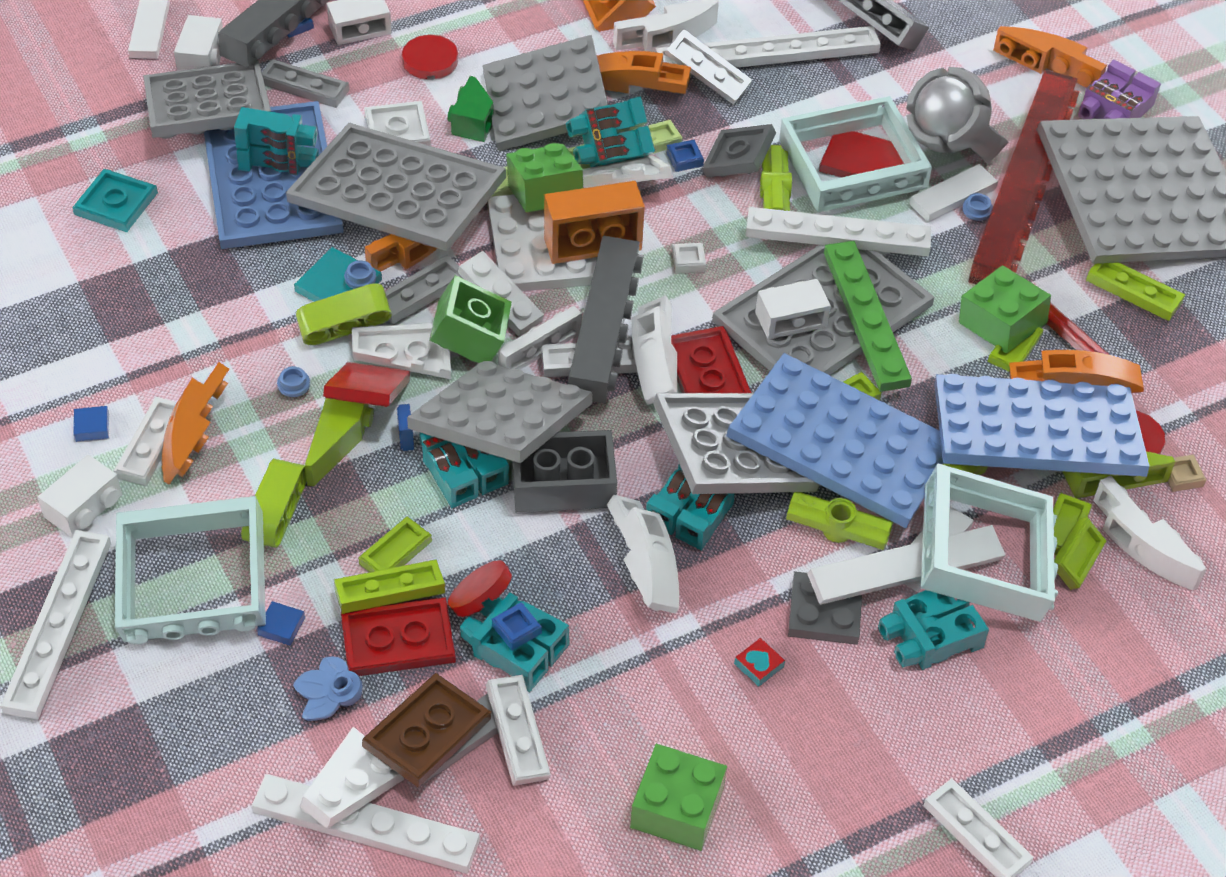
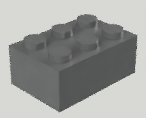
M612 430L557 432L521 463L511 460L515 513L608 508L607 503L613 495H617V474Z

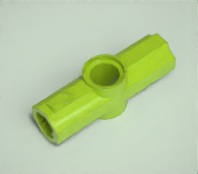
M771 145L762 162L760 198H763V208L790 211L792 173L788 169V151L784 150L781 145Z
M794 492L786 516V520L823 531L824 536L832 542L841 543L850 539L881 550L886 548L893 522L858 511L855 505L847 499L837 498L829 502L801 492Z

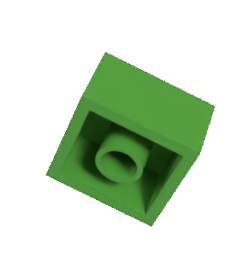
M550 143L542 148H521L514 153L506 154L508 187L526 213L544 209V194L583 188V169L564 144Z
M1002 265L961 296L959 323L994 346H1001V350L1008 353L1032 335L1038 327L1041 328L1047 323L1051 294Z
M454 275L438 301L429 341L460 354L473 362L492 361L505 341L512 302Z
M656 743L632 804L630 828L702 851L724 790L727 766Z

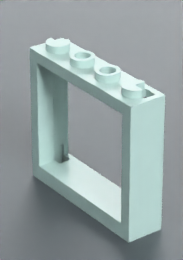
M890 96L786 117L781 120L779 141L783 149L788 151V158L817 212L928 188L932 166ZM882 125L904 162L902 165L822 182L801 142Z
M937 464L925 484L921 589L1041 622L1048 610L1054 609L1055 598L1058 595L1054 583L1058 565L1054 563L1057 538L1054 537L1053 528L1057 515L1053 514V496ZM950 500L1030 522V589L948 566Z
M256 496L116 513L115 629L124 642L142 644L147 642L148 639L156 638L176 640L189 634L215 635L222 630L236 629L238 631H249L254 629L255 626L266 625L263 511ZM249 526L251 605L135 619L136 539Z

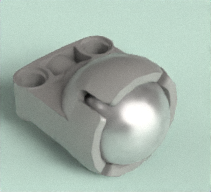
M948 67V71L944 68L930 71L916 82L908 95L906 108L911 113L906 115L908 128L920 144L934 152L954 153L971 148L986 163L990 164L1009 143L989 125L992 114L989 90L976 74L964 68Z

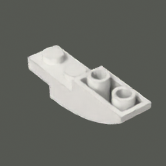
M698 0L664 6V14L614 22V47L616 51L643 46L645 51L656 52V48L670 47L683 29L693 37H697L717 23L719 0Z
M667 296L638 307V315L632 317L634 357L643 396L648 405L654 403L656 393H677V351L671 344L672 304Z
M1112 476L1100 480L1093 501L1107 516L1103 527L1107 535L1128 555L1157 575L1187 589H1197L1207 568L1203 565L1201 558L1194 554L1183 542L1180 534L1175 529H1172L1164 519L1152 523L1146 512L1140 510L1129 497L1126 489L1120 486Z
M613 495L607 506L614 517L615 524L619 527L626 540V545L631 549L624 558V562L631 573L632 580L636 583L643 596L644 603L655 611L662 610L676 613L679 609L678 571L672 543L660 514L644 510L640 501Z

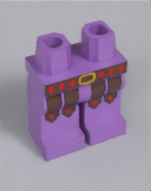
M1113 59L1108 65L1107 71L1086 88L1078 116L1082 119L1141 118L1154 106L1161 83L1140 72L1135 75L1136 70Z

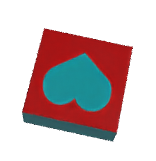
M759 638L735 657L734 664L759 687L784 668L785 660L762 638Z

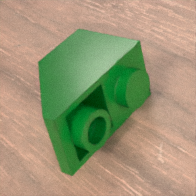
M469 76L465 86L460 87L455 105H451L449 108L447 120L451 122V135L485 142L493 126L494 105L493 100L474 76Z

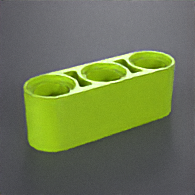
M368 284L300 307L295 312L302 340L306 345H318L352 334L353 327L377 326L387 322L392 317L386 293L381 284Z
M274 458L268 465L255 494L263 511V539L265 546L277 548L284 537L307 482L305 465ZM243 526L241 537L242 540L250 542L249 526Z

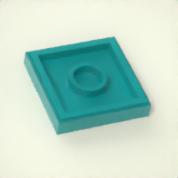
M103 169L72 207L74 215L128 232L158 194L157 185Z
M331 247L294 283V290L296 293L314 302L352 290L353 288L346 284L344 274L349 264L358 260ZM374 269L376 272L374 284H379L382 281V272Z

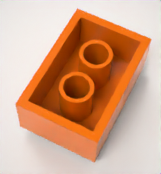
M636 180L544 194V240L552 264L598 257L603 236L639 241V251L642 250L645 206Z

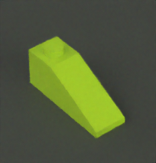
M325 399L305 462L307 486L314 487L363 439L366 427H371L373 422L374 409L369 407V404Z
M1146 452L1149 462L1147 477L1062 472L1074 497L1078 499L1094 496L1100 480L1112 476L1126 490L1168 482L1175 460L1172 456Z

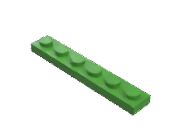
M855 241L825 245L824 256L879 392L910 387L912 377Z

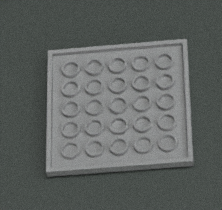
M1199 116L1040 121L1037 132L1093 264L1226 257V171Z

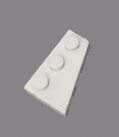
M648 156L583 169V188L635 180L636 182L672 178L671 167L655 156Z
M433 323L352 328L353 360L451 379L450 350L429 341Z
M354 727L302 797L300 807L327 829L404 780L403 776L362 747V738L365 736Z

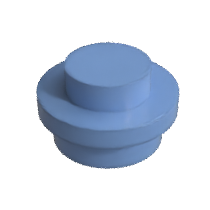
M974 193L964 201L962 210L968 218L982 221L992 215L993 206L988 196Z
M362 260L354 261L349 264L345 271V282L353 289L374 284L376 272L368 262Z
M292 366L285 368L277 380L278 390L288 397L301 396L308 391L310 378L300 367Z

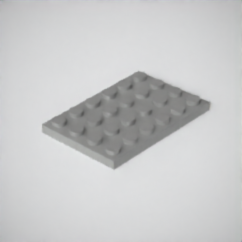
M348 123L288 189L286 197L289 203L448 251L506 179V168Z
M818 245L713 312L712 322L718 327L724 326L727 334L769 371L772 370L783 353L821 372L831 375L863 353L824 256L825 245ZM858 249L892 332L933 306L935 297L878 251ZM818 279L831 305L828 326L768 340L755 313L758 291L794 284L800 281Z

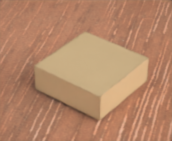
M1194 454L1174 457L1175 464L1168 480L1172 492L1204 487L1206 478Z

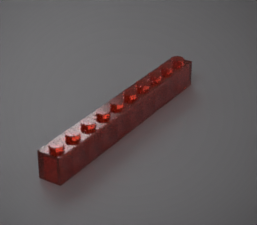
M1044 70L974 257L968 280L969 283L978 284L1002 265L1017 273L1019 264L1014 262L1015 260L1021 262L1026 244L1021 242L1022 240H1029L1033 227L1029 220H1036L1040 207L1036 200H1043L1047 184H1044L1043 181L1049 182L1053 167L1049 164L1050 160L1037 132V127L1040 121L1071 120L1074 109L1069 107L1075 108L1080 91L1075 90L1078 78Z

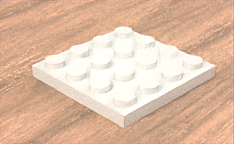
M514 195L490 197L487 201L496 263L521 291L591 285L597 257L552 264L544 240V209L526 213Z

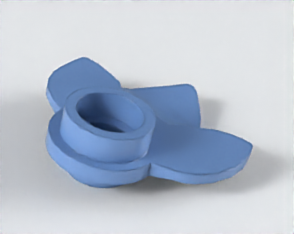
M334 656L324 657L320 663L319 670L304 672L293 684L295 690L300 695L309 699L302 714V718L307 721L329 718L340 706L347 707L355 704L362 694V681L359 676L349 671L348 665L343 659Z

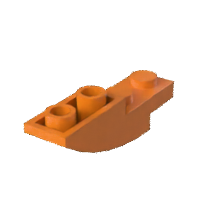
M1000 26L998 28L993 51L1040 74L1047 68L1087 88L1105 73L1107 67L1106 64L1086 55L1088 47L1067 38L1028 28Z
M622 51L597 55L605 90L628 94L631 85L686 94L691 75V66L663 62L664 53Z
M389 234L365 246L366 262L380 272L397 263H400L406 270L431 255L438 248Z
M1081 350L1041 351L1042 360L1009 363L1011 379L1055 380L1059 383L1068 384L1087 382L1091 385L1100 386L1119 384L1124 387H1130L1131 393L1144 392L1140 365L1108 354Z
M220 362L217 363L204 384L193 377L191 378L175 404L168 420L162 448V471L164 482L169 485L176 474L181 477L185 475L194 461L188 457L191 451L194 450L199 453L209 436L204 434L211 423L205 419L213 407L208 402L212 396L218 400L228 385L223 379L230 369Z

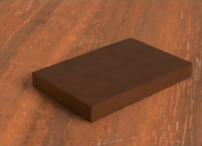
M435 673L362 738V747L419 788L491 720L492 711Z

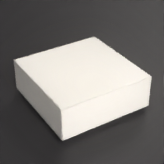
M703 243L672 244L675 274L706 272Z

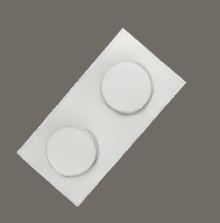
M337 0L327 2L328 23L337 45L392 34L390 11L385 0Z
M188 15L174 50L177 71L220 65L221 56L219 54L218 32L223 28L221 18Z
M818 279L758 291L755 313L769 340L827 327L831 305Z
M86 455L38 496L43 517L73 538L76 530L86 529L105 509L113 506L119 497L122 496L117 474L90 455Z

